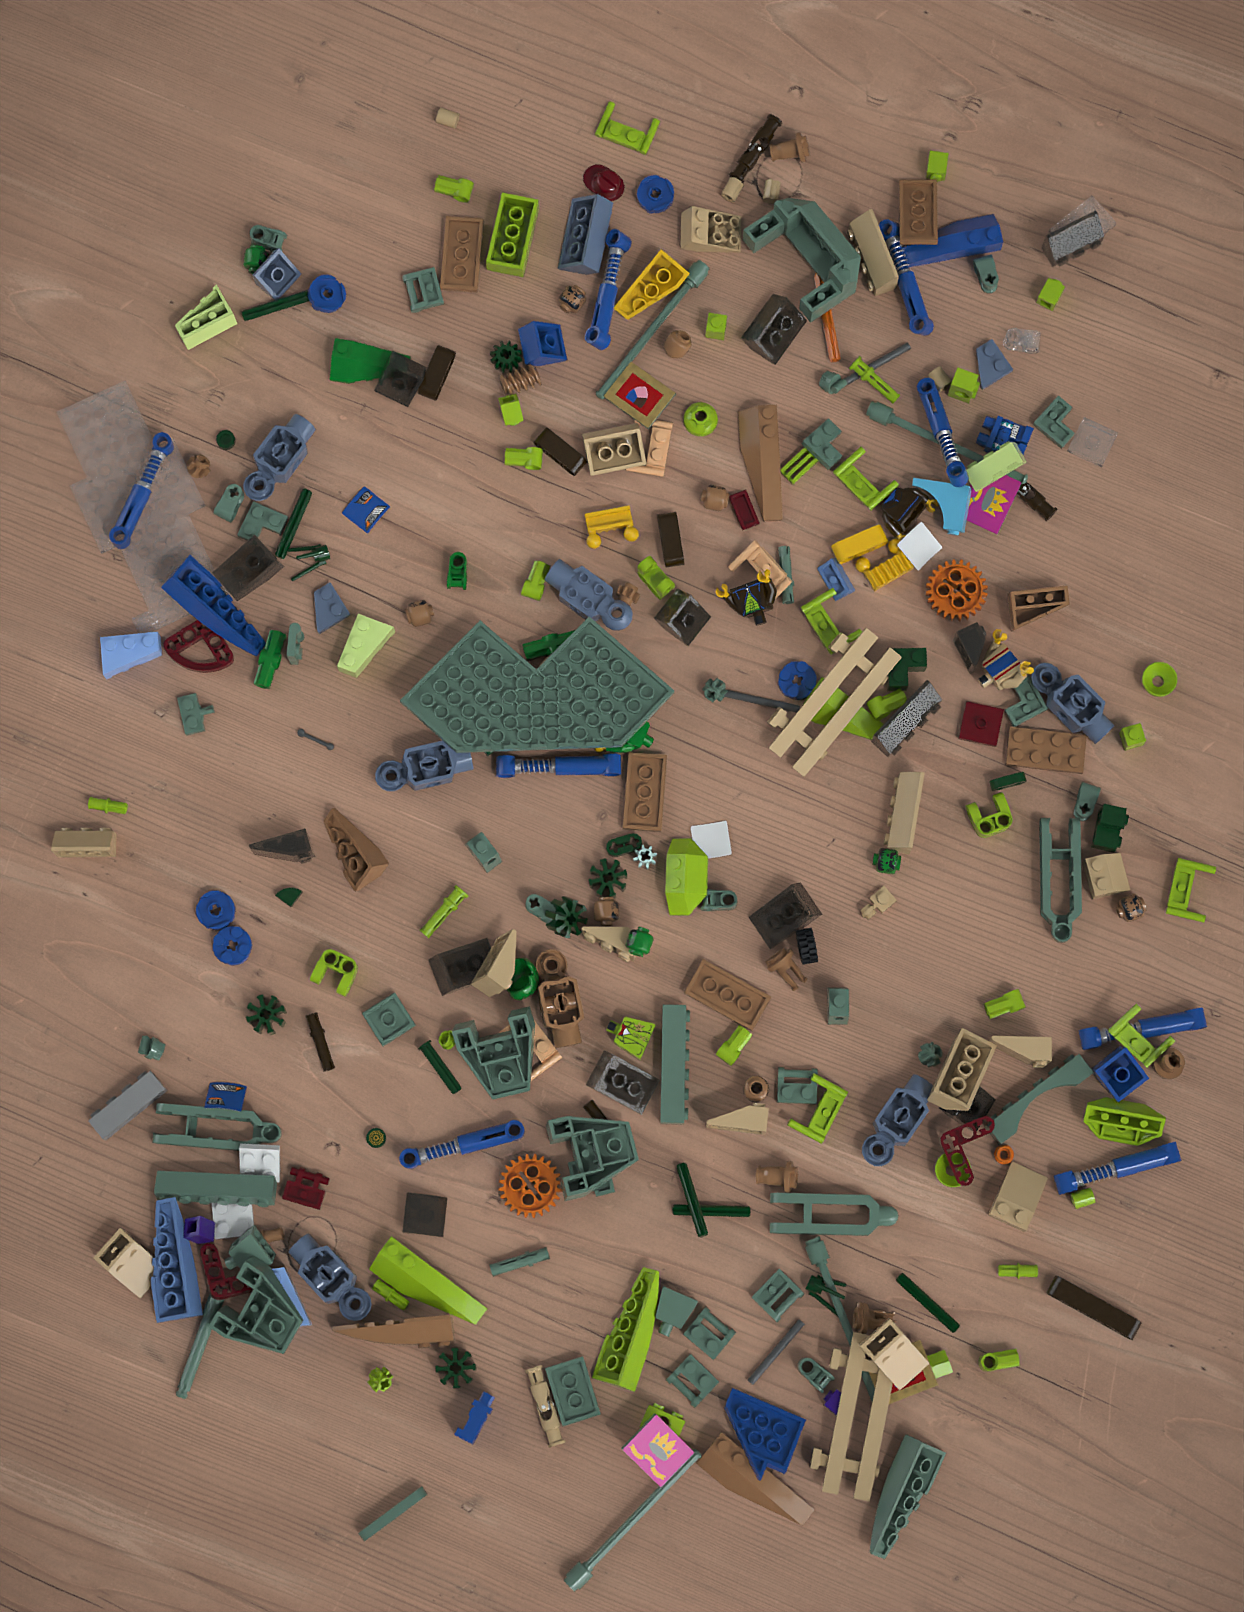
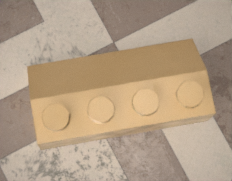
M870 209L850 222L847 234L849 240L854 242L855 247L853 248L861 256L860 260L862 263L860 267L862 273L867 275L868 289L873 291L874 296L895 290L899 276L873 209Z
M900 772L899 777L894 779L893 788L896 789V795L891 797L890 802L893 813L888 815L887 826H890L889 834H885L884 845H887V849L897 850L898 853L908 855L912 850L925 772Z
M961 1028L951 1045L927 1101L946 1110L968 1111L997 1045Z

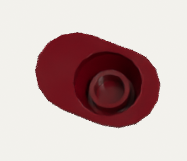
M596 164L590 166L583 174L585 186L593 193L599 194L609 201L618 200L624 193L625 185L622 178L604 165Z

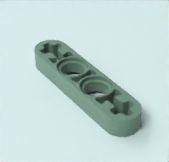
M422 1486L359 1532L358 1534L362 1540L366 1541L428 1495Z

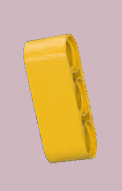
M881 524L838 541L831 548L838 563L843 564L881 548L889 541Z

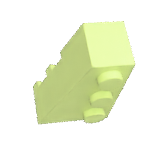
M217 284L206 298L203 297L200 300L201 303L195 309H191L175 325L187 350L238 324Z
M1008 441L1001 445L998 451H991L984 455V459L979 463L974 461L966 466V471L969 476V482L975 492H978L1027 463L1016 442Z
M358 614L337 665L339 672L357 678L372 661L376 653L383 648L387 640L394 635V627Z

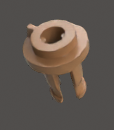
M801 132L796 133V139L776 145L770 144L769 146L772 162L778 159L784 160L800 157L802 163L806 162L807 156H810L807 137L802 136Z
M782 948L766 960L765 963L769 972L776 970L784 981L792 987V991H795L799 987L786 970L790 968L801 982L805 983L808 978L803 976L800 968L791 959L794 955L791 948L788 950Z
M1168 1048L1153 1062L1155 1072L1162 1079H1174L1180 1076L1185 1065L1184 1056L1175 1048ZM1168 1059L1172 1060L1171 1063H1173L1174 1066L1170 1065Z
M787 1161L786 1167H761L759 1165L756 1169V1184L764 1183L782 1186L785 1193H791L792 1189L797 1187L798 1167H794L793 1161Z
M857 1302L853 1312V1328L857 1330V1333L866 1334L867 1329L876 1330L888 1318L892 1320L893 1316H895V1311L890 1313L883 1310H871L867 1303Z

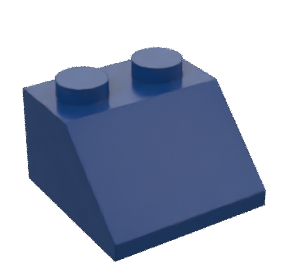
M532 321L518 329L525 365L543 366L567 360L561 326L559 324Z
M1121 1045L1091 1068L1100 1084L1117 1102H1120L1149 1079L1129 1050Z

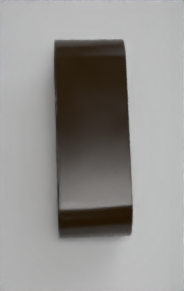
M437 345L420 384L419 395L434 401L438 399L454 362L456 351Z
M547 427L534 440V444L538 448L543 449L547 456L573 476H576L587 463L583 455Z
M677 513L657 514L665 567L685 565Z

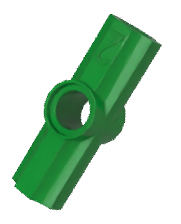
M270 630L265 648L262 649L259 656V667L253 683L255 686L270 689L275 671L278 670L281 662V652L286 639L285 633Z
M575 630L562 634H548L540 640L522 644L526 660L529 661L543 656L548 657Z

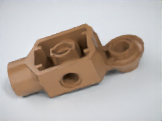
M548 949L543 951L536 960V970L544 981L536 990L543 1025L552 1030L555 1048L580 1044L582 1039L578 1023L585 1017L577 979L565 976L567 971L566 957L560 951ZM552 960L555 962L556 969L554 971L547 969V961Z

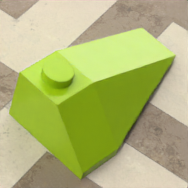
M821 677V679L813 688L807 699L812 695V693L816 690V688L821 684V682L825 678ZM837 688L811 721L826 726L849 696ZM861 707L842 731L873 740L884 724L876 721L872 714Z

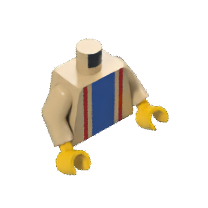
M1001 629L994 630L993 638L995 640L992 641L981 664L985 674L977 680L983 688L991 683L998 690L1017 688L1027 677V674L1034 672V668L1028 667L1031 664L1030 662L1023 661L1020 663L1004 643H1000L1007 639L1006 633H1002L1000 636Z

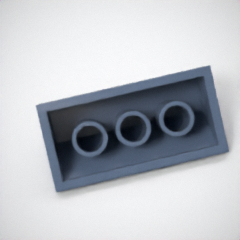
M599 194L572 199L558 264L559 270L584 275L599 273L613 202Z

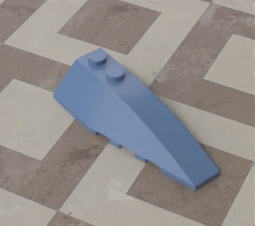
M176 1197L156 1201L155 1212L156 1238H154L153 1246H155V1258H152L154 1273L153 1277H151L156 1322L161 1323L201 1316L203 1312L190 1241L183 1238L184 1221Z

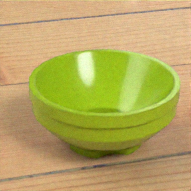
M697 402L687 408L683 421L689 433L702 437L709 435L715 430L718 417L711 405ZM702 411L707 417L703 421H698L695 418V414Z
M1155 662L1150 664L1143 672L1142 684L1150 695L1163 697L1175 689L1177 674L1169 664ZM1154 677H1161L1163 679L1161 687L1153 685L1152 680Z
M945 1153L942 1154L935 1164L937 1179L947 1187L955 1188L961 1186L956 1181L955 1176H949L946 1173V1167L950 1164ZM954 1153L951 1160L954 1164L958 1165L962 1163L963 1157L959 1153ZM964 1164L957 1169L962 1174L959 1177L960 1181L964 1180L966 1182L970 1174H965L963 1168H967V1165Z

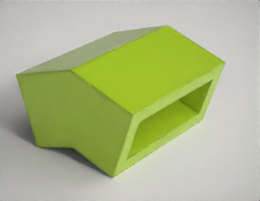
M945 1350L927 1356L935 1378L953 1372Z

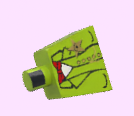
M624 1017L622 1024L610 1020L606 1031L616 1035L614 1039L616 1046L636 1059L641 1060L655 1029V1024Z

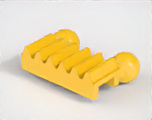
M630 505L585 514L589 534L586 543L592 549H596L601 545V537L596 533H601L602 531L608 532L609 530L614 531L618 528L623 529L626 527L624 538L627 541L633 542L639 537L638 530L633 526Z
M892 539L888 543L889 551L896 555L879 566H875L872 570H870V561L867 558L861 557L855 563L856 569L864 573L874 592L914 568L909 559L897 546L899 539Z

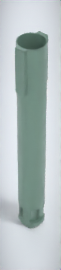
M209 1294L203 1310L202 1321L177 1387L179 1388L176 1391L177 1397L186 1399L188 1396L187 1392H190L212 1331L209 1325L216 1312L222 1308L224 1299L215 1300Z

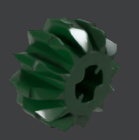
M501 341L500 347L494 345L495 351L490 352V356L493 357L491 364H495L496 370L501 368L502 373L506 369L511 373L512 367L519 368L518 363L522 362L520 357L522 352L517 350V344L511 346V341H508L507 345H504V342ZM506 354H507V356H508L509 358H508V359H505V357H503V355H506Z

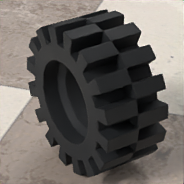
M812 928L796 930L798 951L802 965L818 962L816 942Z

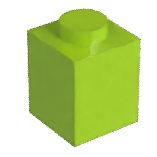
M930 151L926 179L937 180V182L945 180L949 153Z
M1048 278L1036 303L1053 311L1065 286L1057 279Z
M708 314L705 338L724 340L727 315Z
M517 394L498 398L505 426H514L524 421Z
M1141 723L1124 727L1119 732L1124 751L1143 746L1146 742Z

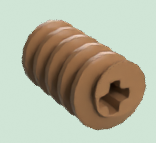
M531 364L528 365V371L524 367H521V373L515 369L514 376L510 372H507V378L502 374L500 375V383L505 396L506 392H509L510 395L514 394V390L521 393V387L528 391V384L532 388H535V382L540 386L542 385L536 367L534 368Z

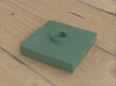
M396 993L391 994L362 1013L383 1047L416 1026Z

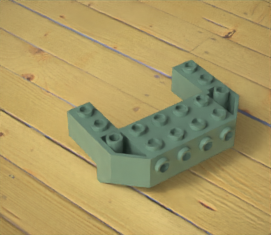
M794 198L777 200L774 202V209L743 230V241L753 253H756L784 234L824 282L822 285L800 299L799 309L810 323L856 292L861 256L815 201Z

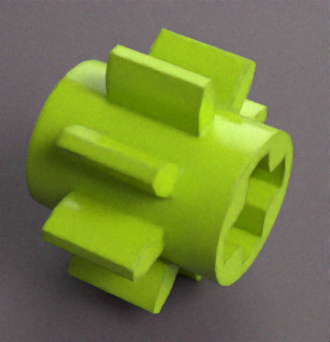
M376 1367L369 1373L370 1380L367 1383L375 1392H378V1390L384 1392L392 1385L391 1379L393 1375L386 1367L382 1369Z

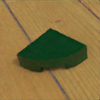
M285 888L275 896L289 907H292L303 892L296 888Z

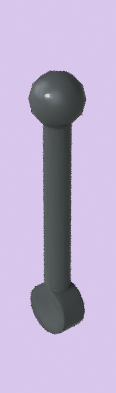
M299 729L297 732L299 737L309 738L326 746L328 750L334 749L333 743H326L305 733L303 729Z

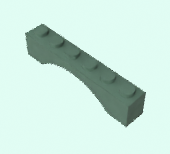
M1073 1054L1063 1061L1065 1063L1063 1067L1059 1069L1056 1066L1048 1072L1050 1077L1046 1080L1039 1079L1033 1084V1090L1030 1092L1025 1090L1017 1096L1019 1101L1015 1104L1009 1102L1002 1108L1004 1111L1002 1114L997 1116L995 1113L991 1116L995 1127L990 1135L998 1145H1001L1017 1132L1023 1112L1037 1096L1053 1088L1077 1086L1094 1073L1080 1054L1076 1057ZM988 1122V1124L985 1126L987 1131L990 1130L989 1126L991 1125V1122Z

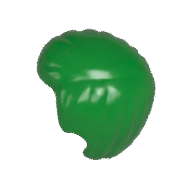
M516 958L515 973L511 979L513 982L507 989V992L515 1000H523L537 990L539 974L529 959Z

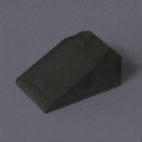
M254 535L212 573L235 600L239 601L270 580L284 565L263 541Z
M306 828L249 845L254 855L300 862L301 864L312 861L311 858L315 857L311 839Z
M800 882L791 884L749 916V919L768 947L772 949L794 935L796 930H801L821 916L822 913Z
M487 938L439 953L428 960L442 996L472 986L473 979L491 949Z
M603 1051L586 1086L642 1115L660 1080L623 1059Z

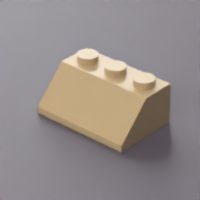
M638 423L582 434L591 476L647 465Z
M61 828V831H55L51 851L57 857H116V833L111 831V828H100L99 831H92L91 828H80V831H73L72 828Z

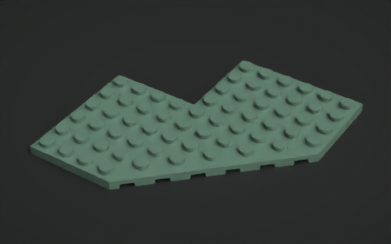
M588 617L537 670L480 620L400 700V703L456 753L622 747L674 694V690L591 617Z

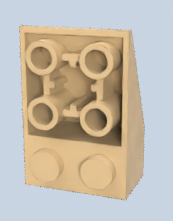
M691 206L681 213V249L695 252L740 253L741 216Z
M582 927V935L586 941L592 944L595 942L601 944V948L609 953L612 951L618 953V957L625 962H629V960L634 962L636 958L635 955L628 953V949L625 946L629 932L632 929L628 927Z
M120 1228L94 1256V1259L140 1299L150 1289L151 1277H153L154 1273L152 1258L155 1257L127 1231Z
M890 1318L859 1344L899 1390L929 1364Z

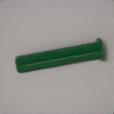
M427 1041L418 1050L423 1052L451 1093L456 1094L462 1089L461 1085L431 1045L432 1041Z

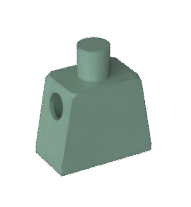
M482 832L465 844L486 873L502 862L499 853Z
M828 987V1025H847L849 1019V989Z
M253 1225L231 1244L229 1249L230 1257L225 1259V1264L230 1270L236 1266L241 1269L246 1260L255 1256L265 1264L270 1265L273 1263L276 1253L256 1226Z
M663 1286L655 1317L662 1321L658 1333L669 1337L673 1326L681 1329L698 1301Z

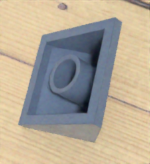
M277 248L255 271L253 278L257 286L274 300H277L300 277L301 273L286 255Z

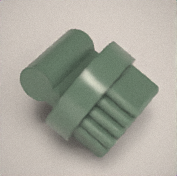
M829 371L822 375L819 386L829 394H837L847 385V381L845 379L841 380L839 374Z
M142 1036L138 1053L145 1054L144 1057L150 1060L153 1058L159 1061L164 1053L165 1044L155 1037L150 1039L148 1036Z

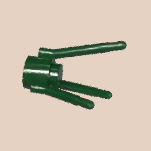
M319 544L288 548L287 552L312 550L311 553L297 556V560L313 556L314 561H319L292 577L291 581H295L319 566L325 565L326 560L330 559L327 545L321 546Z
M812 1275L806 1286V1290L810 1291L809 1295L838 1316L835 1308L818 1294L821 1295L822 1291H825L841 1299H845V1296L825 1287L823 1277ZM833 1280L834 1285L847 1286L846 1283Z

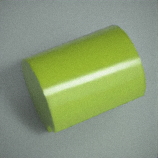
M1090 1187L1070 1193L1075 1209L1095 1203V1197Z

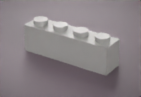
M145 1071L137 1077L138 1081L133 1085L128 1084L122 1089L123 1093L117 1098L116 1096L112 1097L106 1102L107 1106L102 1110L98 1109L91 1114L92 1118L89 1120V1123L103 1140L109 1139L167 1092V1089L152 1071L148 1073Z

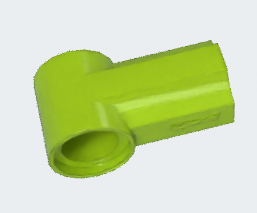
M438 175L434 191L452 196L457 201L467 203L470 200L474 183L464 178L456 180Z
M528 447L526 449L506 448L505 465L522 466L529 470H540L542 467L543 449L538 447Z
M534 561L529 578L526 579L523 585L522 596L540 601L545 587V577L550 570V565L542 561Z
M898 689L883 697L877 696L868 701L866 705L874 719L879 721L887 717L892 711L907 705L908 701L904 691Z
M1019 989L984 1003L989 1019L1026 1008Z
M739 1025L715 1055L732 1066L740 1056L741 1050L751 1039L752 1034Z
M1017 1349L983 1354L979 1357L978 1365L981 1370L989 1372L1020 1366ZM986 1357H990L993 1361L991 1368H987L984 1365Z

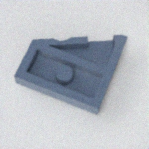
M993 339L976 349L981 382L980 388L982 390L1013 371V368Z
M331 583L314 592L316 624L319 634L350 616L349 611Z

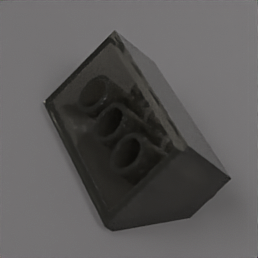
M928 680L874 734L871 742L887 757L891 754L895 756L902 749L900 745L905 740L909 742L914 737V731L917 727L921 729L929 721L927 717L931 713L935 715L941 709L942 698Z

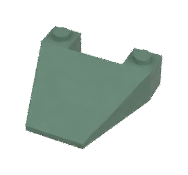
M530 1006L510 1012L508 1016L511 1027L510 1031L480 1038L474 1020L455 1024L452 1030L457 1050L492 1100L530 1091L535 1022Z
M572 1116L547 1121L546 1129L550 1144L570 1140L578 1174L562 1177L560 1184L565 1201L585 1197L639 1161L629 1122Z
M252 1256L244 1262L236 1277L254 1289L244 1308L239 1314L225 1305L216 1312L209 1328L224 1338L284 1354L302 1324L303 1319L271 1267L255 1256Z

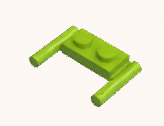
M609 101L595 136L646 155L660 120L654 118L647 135H645V132L613 120L609 121L615 107V103Z
M860 447L838 466L833 473L871 511L894 491L899 484L893 480L886 488L879 492L852 465L866 452Z
M834 588L829 589L800 607L830 655L835 652L831 651L828 646L839 634V631L821 603L836 595ZM858 629L848 635L846 642L850 644L856 640L862 631Z
M1178 858L1166 914L1204 923L1206 915L1187 911L1195 870L1215 874L1216 866Z
M1136 1003L1108 1029V1032L1148 1068L1176 1040L1170 1035L1159 1047L1155 1048L1129 1023L1142 1009Z
M813 1073L810 1080L826 1088L827 1091L824 1092L808 1127L793 1119L788 1121L787 1126L822 1144L848 1091Z

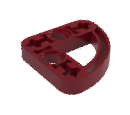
M198 620L164 641V649L170 658L181 667L190 671L200 673L216 672L229 667L234 662V655L224 638L212 630H205L204 628L199 630L201 634L198 636L194 627H197L198 630L203 627L202 623ZM188 631L194 633V638L191 641L184 639V634ZM179 636H180L182 642L184 643V645H181V643L176 644L177 642H179V640H178V637H179ZM213 637H218L221 640L220 644L216 647L210 645V640ZM204 639L217 661L211 663L192 662L179 655V653ZM170 642L176 644L175 650H173L172 648L168 649L170 647ZM222 649L226 655L230 654L227 662L225 660L221 661L222 655L219 650Z

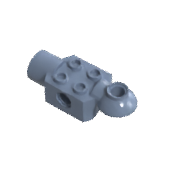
M294 414L286 426L275 425L255 451L253 457L258 471L249 474L243 483L244 492L250 499L255 501L268 499L274 491L275 483H286L308 454L306 443L316 431L315 427L307 419ZM258 485L264 486L262 490H255V487Z
M559 559L547 573L545 581L560 591V602L585 620L588 617H591L594 621L602 618L604 625L611 630H622L630 625L633 617L631 607L622 600H614L613 588L585 567L581 566L573 569ZM618 610L622 615L615 618L612 616L613 611Z
M1041 663L1034 668V672L1031 675L1032 684L1038 691L1048 696L1046 706L1072 733L1083 731L1096 744L1115 726L1103 714L1105 701L1079 675L1070 676L1062 681L1060 671L1052 664ZM1042 676L1048 679V683L1043 681Z
M444 741L405 749L402 763L394 760L381 763L376 770L375 780L386 791L399 790L405 784H408L416 791L451 783L454 774L473 770L471 753H456ZM393 773L396 775V779L389 781L386 779V775Z
M913 1074L904 1089L896 1088L872 1123L876 1134L869 1136L862 1145L863 1157L869 1164L873 1166L888 1164L894 1155V1145L905 1146L929 1112L926 1104L933 1088L930 1082ZM873 1147H880L882 1149V1155H875L873 1153Z
M308 1233L290 1248L288 1253L300 1265L298 1274L325 1303L339 1302L340 1312L348 1320L357 1321L368 1315L372 1305L370 1296L363 1289L354 1287L357 1279L356 1274L331 1247L327 1245L321 1247ZM357 1299L360 1300L361 1305L359 1309L353 1310L351 1307L352 1302Z

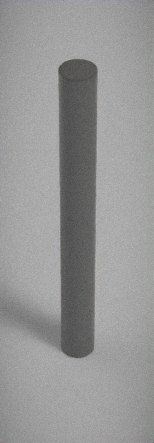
M907 342L868 364V366H872L875 370L910 350L911 347ZM854 372L844 379L847 381V385L861 377Z
M728 690L724 695L727 698L777 709L780 707L783 710L796 713L800 708V705Z
M801 1320L794 1324L747 1381L752 1385L756 1383L805 1325Z

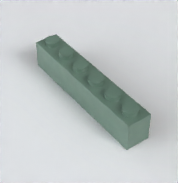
M663 1005L660 1124L684 1125V1120H688V1108H685V1100L689 1099V1088H685V1081H689V1069H685V1061H689V1049H686V1041L690 1040V1030H686V1022H690V1010H686V1005Z
M157 1171L154 1194L157 1200L176 1197V1200L183 1204L198 1202L203 1205L218 1203L224 1206L229 1204L249 1206V1204L268 1207L269 1205H275L277 1181L275 1176Z

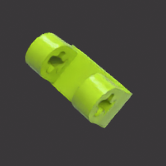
M651 556L646 557L637 566L638 576L659 600L675 588V583L666 576Z
M1002 792L992 795L998 813L982 818L975 802L965 805L970 822L976 834L981 838H987L1004 832L1012 824V815ZM998 818H1006L1008 824L1004 826L999 824ZM987 824L990 831H981L980 825Z
M332 949L326 950L317 962L310 981L319 985L327 969L343 975L336 993L346 997L356 977L358 965L352 958ZM329 955L336 956V960L332 964L326 963V958ZM352 963L354 965L353 970L345 972L343 969L344 965Z

